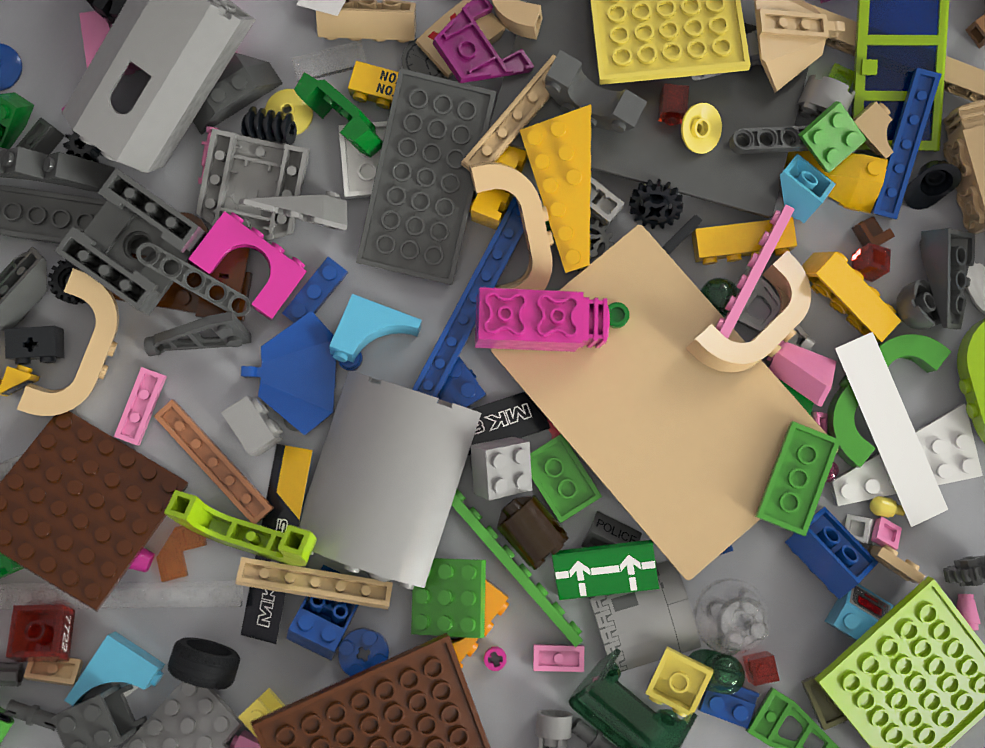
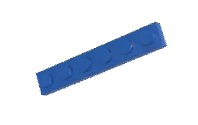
M921 68L914 69L892 141L891 149L893 153L887 158L884 183L871 211L872 214L891 219L898 218L941 78L940 73Z

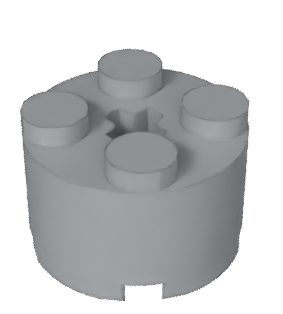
M816 75L809 76L797 103L799 104L798 114L806 118H811L812 115L818 117L835 101L841 102L848 112L856 94L854 90L849 93L848 85L831 77L823 76L821 80L815 79Z

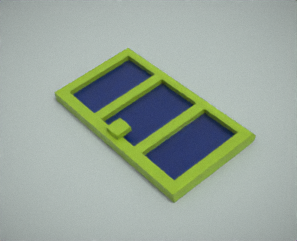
M858 0L853 90L856 94L852 101L851 118H855L870 103L876 101L878 104L880 102L883 103L890 110L889 116L893 119L887 128V140L890 147L914 69L921 68L940 73L941 78L918 151H940L950 0ZM863 143L856 150L871 149Z

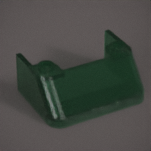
M618 648L597 663L569 699V704L574 711L597 730H600L605 737L619 748H681L698 716L693 712L680 719L670 709H660L654 712L618 681L621 671L615 663L621 653Z

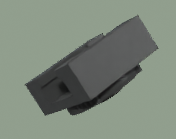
M116 168L98 192L107 199L105 204L84 232L73 226L55 249V252L135 309L150 315L174 281L135 259L130 251L132 242L139 237H147L152 244L188 263L189 257L207 233ZM152 248L150 254L143 258V260L147 262L154 260L156 257L155 249ZM169 260L165 263L164 270L167 274L173 275L178 272L179 264L175 260Z

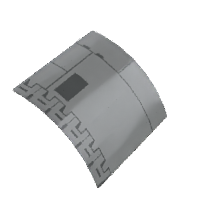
M670 561L656 564L659 589L589 597L612 674L661 660L667 646L680 653L701 647L697 626L680 573Z

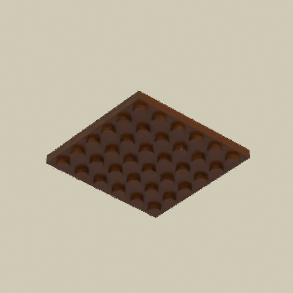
M70 411L54 415L0 482V554L98 612L167 516L164 512L174 491L184 492L188 487V482Z

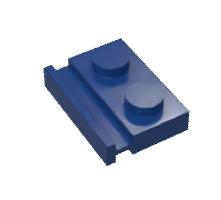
M712 675L698 709L701 712L748 729L759 693Z

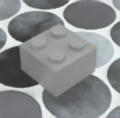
M246 395L221 412L249 455L260 456L284 440L280 435L283 430L276 420L272 421L268 417L269 409L262 400Z
M509 437L470 445L475 495L487 500H493L532 491L529 441L517 437Z

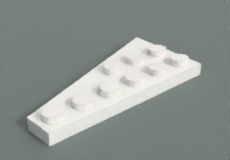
M965 403L960 404L952 411L915 431L938 485L983 476ZM880 453L870 457L861 468H852L830 481L835 506L870 500L877 496L884 497L897 494Z

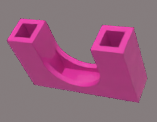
M224 211L189 257L188 261L202 272L211 276L223 258L234 249L247 247L261 253L268 262L270 276L267 284L253 301L251 307L271 321L306 274L305 265L295 257L290 259L284 255L285 250L275 242L269 244L263 239L264 235L256 228H247L242 224L244 220L237 214L231 212L229 215Z

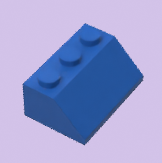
M825 506L813 516L806 536L794 533L785 541L791 551L808 566L809 570L839 600L857 586L879 563Z

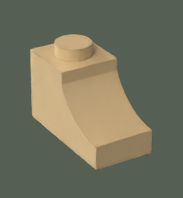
M876 101L864 108L853 118V121L867 139L864 143L878 158L886 159L893 153L887 140L888 124L893 119L889 116L890 110L883 103L880 102L878 104Z

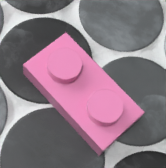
M533 644V671L584 672V645L575 647L574 645Z

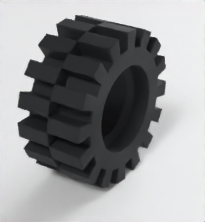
M66 259L65 262L62 260L58 261L59 266L53 265L51 269L54 270V273H49L48 275L49 278H52L51 281H48V285L52 287L50 289L51 293L55 294L56 298L75 305H78V302L81 304L86 303V301L79 297L63 292L66 277L73 268L78 267Z

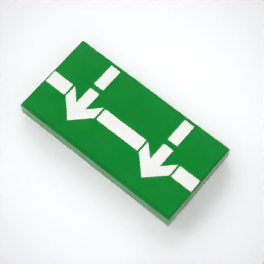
M652 540L560 550L555 555H552L559 600L659 589Z

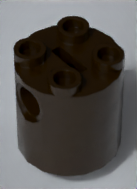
M535 495L516 497L501 510L497 529L528 566H531L534 570L546 561L545 558L550 552L552 555H555L565 546L564 543L569 539L567 532Z

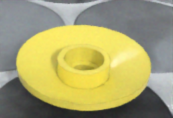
M284 89L273 94L266 104V113L269 110H274L276 115L279 111L283 112L285 107H291L290 113H292L297 126L296 135L303 133L312 122L313 110L297 95L294 89Z
M697 103L691 106L683 117L681 124L682 139L686 147L694 153L703 154L711 151L721 137V117L712 105Z

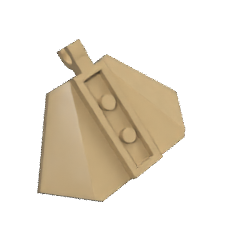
M754 0L759 57L774 93L823 55L827 38L836 39L839 36L838 32H845L844 22L827 21V14H821L816 8L803 0Z

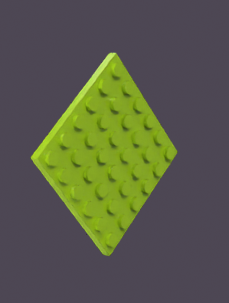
M930 576L925 578L814 678L870 748H949L985 715V645L935 579Z

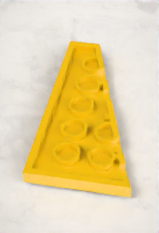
M591 104L520 130L543 205L546 206L549 224L565 273L590 265Z

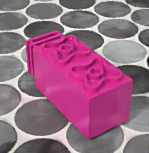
M480 287L476 298L475 348L575 352L584 345H587V348L592 346L600 348L607 342L609 334L610 313L607 298L589 300V297H584V292Z

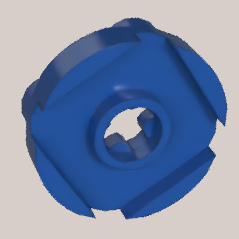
M358 628L351 631L339 645V663L343 671L349 676L381 663L389 657V647L386 639L380 633L369 628ZM360 647H363L364 650H370L371 654L367 656L368 660L364 661L363 658H358L357 654L360 652Z

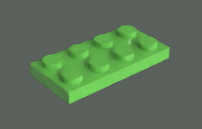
M794 421L790 422L755 517L801 536H806L841 440Z

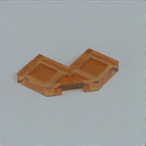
M183 526L175 527L156 557L161 581L165 582L188 576L183 551L207 545L206 537Z

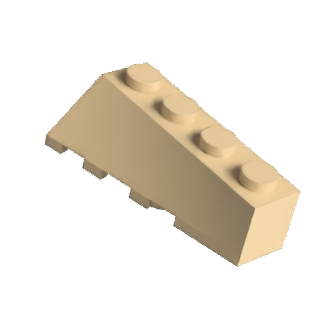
M346 0L338 16L316 11L317 36L324 37L327 40L348 38L352 41H359L361 39H372L376 42L397 40L401 43H406L410 40L414 41L416 34V3L400 0H383L382 3L377 2V0Z

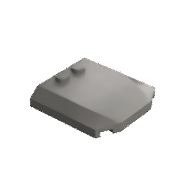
M212 128L196 214L213 227L224 211L229 215L233 212L244 220L242 224L247 228L251 229L254 227L264 235L263 239L265 241L292 235L296 219L239 204V201L245 198L300 196L310 149L251 138Z

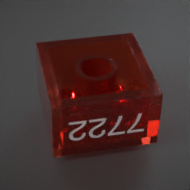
M64 604L13 605L6 658L17 662L69 661L75 610Z

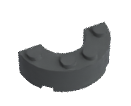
M560 50L545 77V88L561 106L560 110L565 114L591 104V128L598 127L624 133V131L635 127L647 101L627 89L611 91L596 85L583 73L581 69L582 62Z

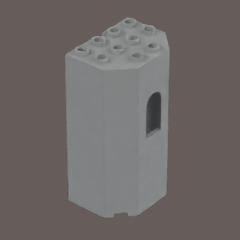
M127 0L62 114L72 130L80 135L79 138L88 145L96 146L107 159L120 162L146 173L162 168L166 165L256 19L230 0ZM132 62L152 77L132 110L127 114H121L112 107L111 94L128 65Z

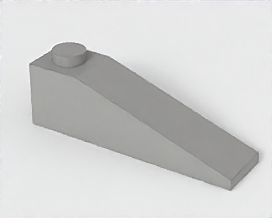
M326 191L325 195L245 198L239 201V204L319 226L335 230L347 229V201L341 200L340 194Z

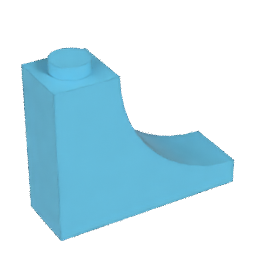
M352 294L329 345L330 354L340 362L350 361L354 363L360 351L379 337L390 334H409L418 337L422 320Z
M115 631L106 636L64 701L74 706L81 702L93 688L110 682L129 683L143 690L151 685L156 686L164 674L161 670L165 664Z

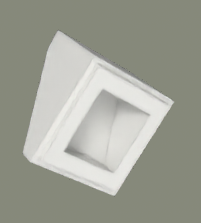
M847 514L845 528L858 542L872 544L871 537L875 520Z

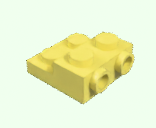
M667 646L645 694L649 695V699L656 704L662 705L664 703L672 707V711L680 716L686 717L688 715L693 717L714 673V669Z

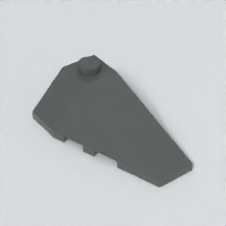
M951 228L921 231L919 243L921 258L942 327L959 330L962 327L966 306L963 293L965 287L970 286L971 281L967 277L968 268L974 265L975 234Z

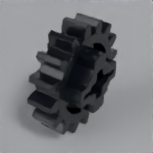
M658 179L656 184L648 180L647 186L640 183L638 190L633 189L629 206H631L630 214H635V221L642 220V226L651 224V229H654L656 225L664 229L665 223L672 226L674 219H680V212L683 211V196L678 195L677 187L670 188L671 182L662 185L661 179Z

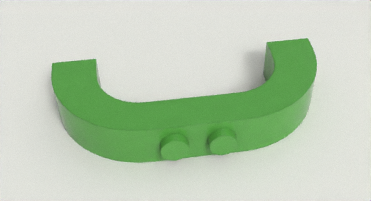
M918 334L900 335L878 344L887 367L894 360L904 358L911 360L927 373L937 371L952 352L935 339ZM845 375L839 382L841 387L832 398L828 407L827 434L841 440L837 454L852 468H861L876 448L866 441L856 429L854 415L859 404Z

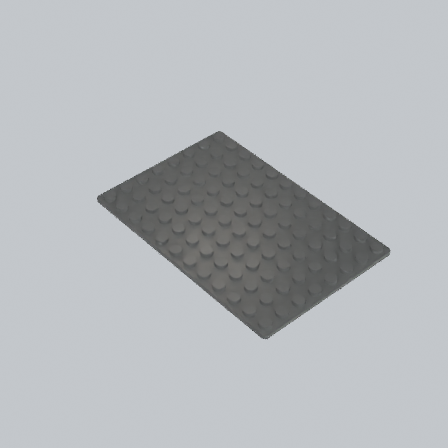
M590 0L526 1V3L541 5L542 23L537 40L516 35L511 54L523 49L534 65V68L529 73L505 76L503 78L488 130L553 54L557 56L558 52L562 50L582 62L581 69L583 73L596 85L611 91L627 89L647 101L635 127L624 131V133L598 127L591 128V169L647 184L648 180L656 184L657 180L661 179L662 185L671 182L670 188L677 187L679 194L765 218H770L773 215L781 184L780 174L784 170L788 152L738 154L730 148L729 139L741 128L795 126L799 104L797 103L804 89L809 66L775 93L762 65L751 66L748 71L728 72L702 80H693L691 76L599 85ZM744 23L746 34L757 30L756 26ZM550 97L526 127L564 114L560 110L561 106ZM697 103H708L715 107L722 121V132L719 142L711 151L703 154L690 151L684 144L681 135L683 117L687 110ZM520 133L510 146L526 151ZM786 133L783 134L784 142L790 145L792 136ZM763 134L760 135V142L765 146H769L770 138ZM740 135L736 137V142L739 146H747L745 137Z

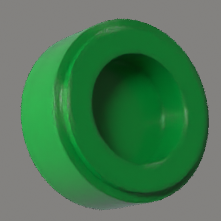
M620 302L611 303L608 305L610 313L609 326L611 328H621L629 320V310Z

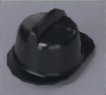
M934 160L925 163L920 168L918 176L906 188L904 195L906 204L913 209L919 210L936 204L958 187L961 182L959 168L953 164H948L945 160Z

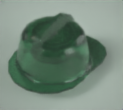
M699 649L688 656L714 669V673L705 690L730 695L738 692L743 686L745 671L737 658L709 649Z

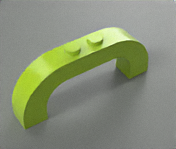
M984 318L974 324L964 335L958 349L957 369L960 377L959 387L965 395L967 402L966 412L972 419L978 436L985 444Z
M178 490L174 491L164 512L173 521L210 540L292 566H306L317 541V538L311 531L287 525L284 533L223 514L206 505L197 496Z

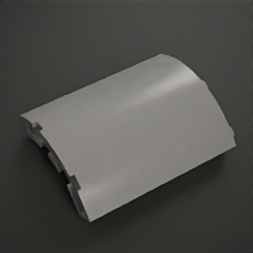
M349 370L300 516L298 528L311 531L317 538L311 555L316 553L345 564L344 569L351 572L359 573V570L399 581V586L413 590L414 586L424 588L481 413Z

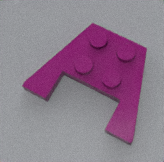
M471 0L433 40L432 44L459 83L531 72L534 68V65L523 49L501 59L475 22L492 12L493 6L489 0Z

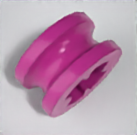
M500 647L489 648L484 655L486 667L492 671L501 670L506 664L505 651ZM496 652L498 656L503 658L502 661L499 660L500 664L494 665L493 661H488V657H492L491 653Z

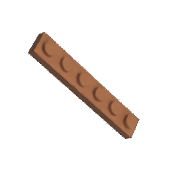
M171 399L154 415L155 419L251 523L258 524L274 509L175 400Z

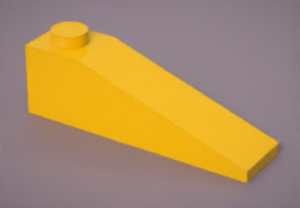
M810 151L788 152L784 169L798 153L836 184L828 197L839 202V205L846 209L871 213L884 183L887 159L851 153L830 173L824 172Z

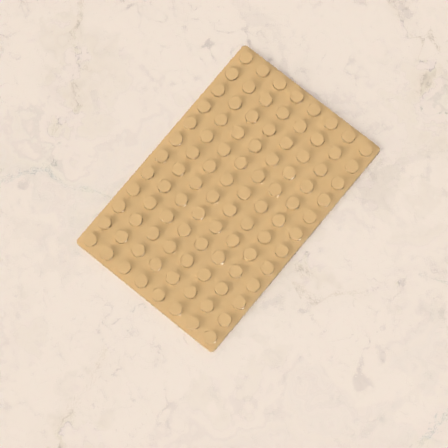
M637 225L559 290L584 292V297H589V300L607 298L608 305L620 302L628 308L630 313L628 322L621 328H611L609 326L608 339L605 344L600 348H596V346L587 348V345H584L575 352L492 348L491 352L682 577L686 580H691L760 520L755 515L790 422L794 421L824 434L826 433L762 360L744 371L723 372L704 365L686 349L710 324L715 327L720 317L725 318L644 226ZM733 328L728 339L736 343H746Z

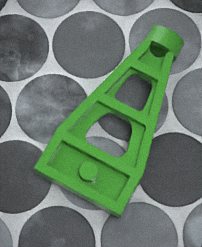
M773 687L770 688L756 711L748 729L746 728L749 734L773 748H804L803 745L810 733H814L824 742L822 748H839L795 701ZM787 716H793L802 726V732L797 740H789L780 737L778 734Z

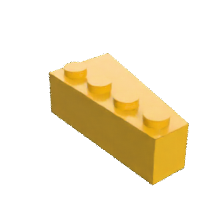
M836 251L813 253L802 265L809 281L813 284L811 289L816 294L820 293L831 300L829 305L835 311L847 314L846 320L863 336L873 332L876 341L883 342L901 322L896 315V310L891 305L883 302L880 298V293L875 288L866 284L863 280L864 276L856 269L850 267L847 263L848 259L842 253Z

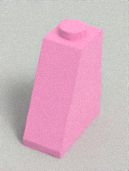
M782 340L779 343L782 348L773 357L767 356L766 360L770 361L768 368L778 379L816 405L822 407L832 387L837 361L789 342L785 343Z

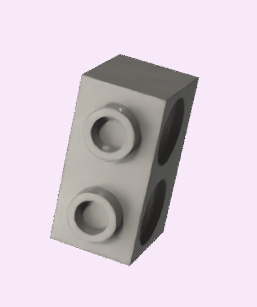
M591 177V217L599 220L602 226H609L625 203Z

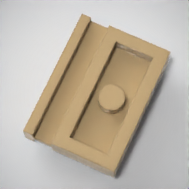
M870 545L867 551L879 563L906 581L920 584L925 578V575L918 571L920 567L908 559L904 562L897 557L899 553L888 545L884 547Z

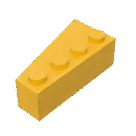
M509 146L496 162L511 166L522 173L528 155L525 150ZM503 189L479 192L470 205L471 221L497 230L513 194Z

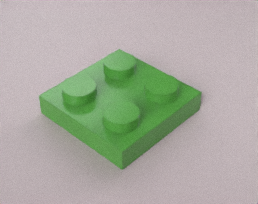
M835 101L798 134L824 172L830 173L867 140L842 103Z

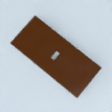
M237 248L229 252L211 274V277L242 294L250 248ZM220 274L228 275L229 277L228 279L220 278ZM218 285L213 286L209 291V295L214 300H220L224 297V289ZM199 296L196 317L203 318L227 312ZM237 298L232 302V309L237 313L241 298Z

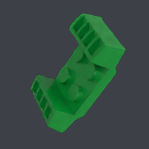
M303 73L294 90L319 117L324 119L333 108L338 114L348 120V124L340 133L358 151L371 158L382 149L383 141L376 134V126L359 108L325 79L317 80L307 73Z

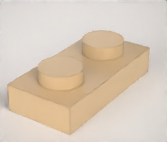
M31 652L23 677L26 680L73 687L79 679L84 662L81 659Z

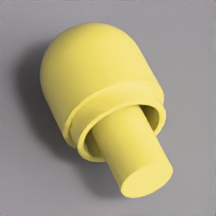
M877 496L869 504L871 512L877 516L889 518L895 514L901 516L905 514L903 507L897 505L896 501L892 498Z

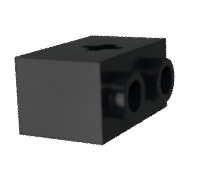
M41 326L5 329V359L15 361L16 365L31 364V360H40V363H55L56 358H65L63 328ZM38 343V347H33L32 349V345H36Z

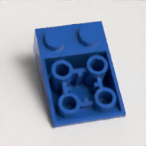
M324 564L321 568L322 571L340 573ZM306 596L288 628L286 639L332 661L359 605Z

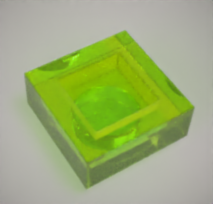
M834 63L827 77L834 78L848 85L849 92L853 83L854 71Z

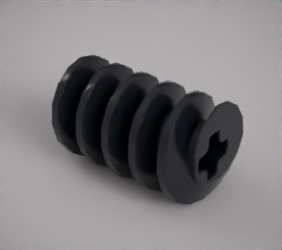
M252 106L242 119L241 133L243 136L259 137L261 140L268 139L271 142L277 141L281 144L292 145L296 139L297 126L292 113L284 116V113L279 111L275 115L274 110H269L266 113L264 108H260L257 111V108Z

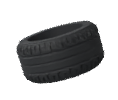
M181 638L173 646L168 662V670L174 678L193 686L216 690L226 689L234 683L240 664V657L235 650L220 643L200 638Z

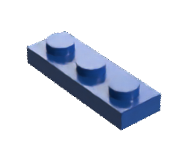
M328 256L282 314L293 323L310 311L315 314L345 278L348 271Z

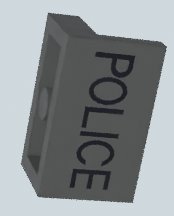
M597 511L591 528L581 546L592 547L640 541L642 533Z

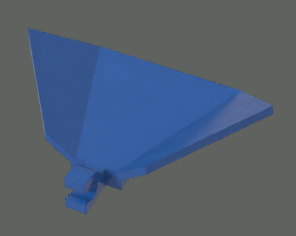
M312 311L261 346V367L241 366V376L261 378L258 397L304 436L334 413L337 364L336 359L330 354L329 348L334 335Z

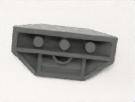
M235 52L195 116L193 123L202 135L206 132V126L214 127L283 83L269 62Z
M34 247L13 259L0 273V331L14 328L47 292L46 259Z

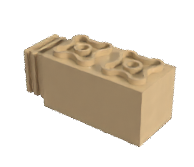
M979 100L955 108L943 119L945 131L948 134V141L943 144V154L948 164L958 167L961 172V182L956 187V200L963 213V225L968 230V233L973 234L985 232V100Z

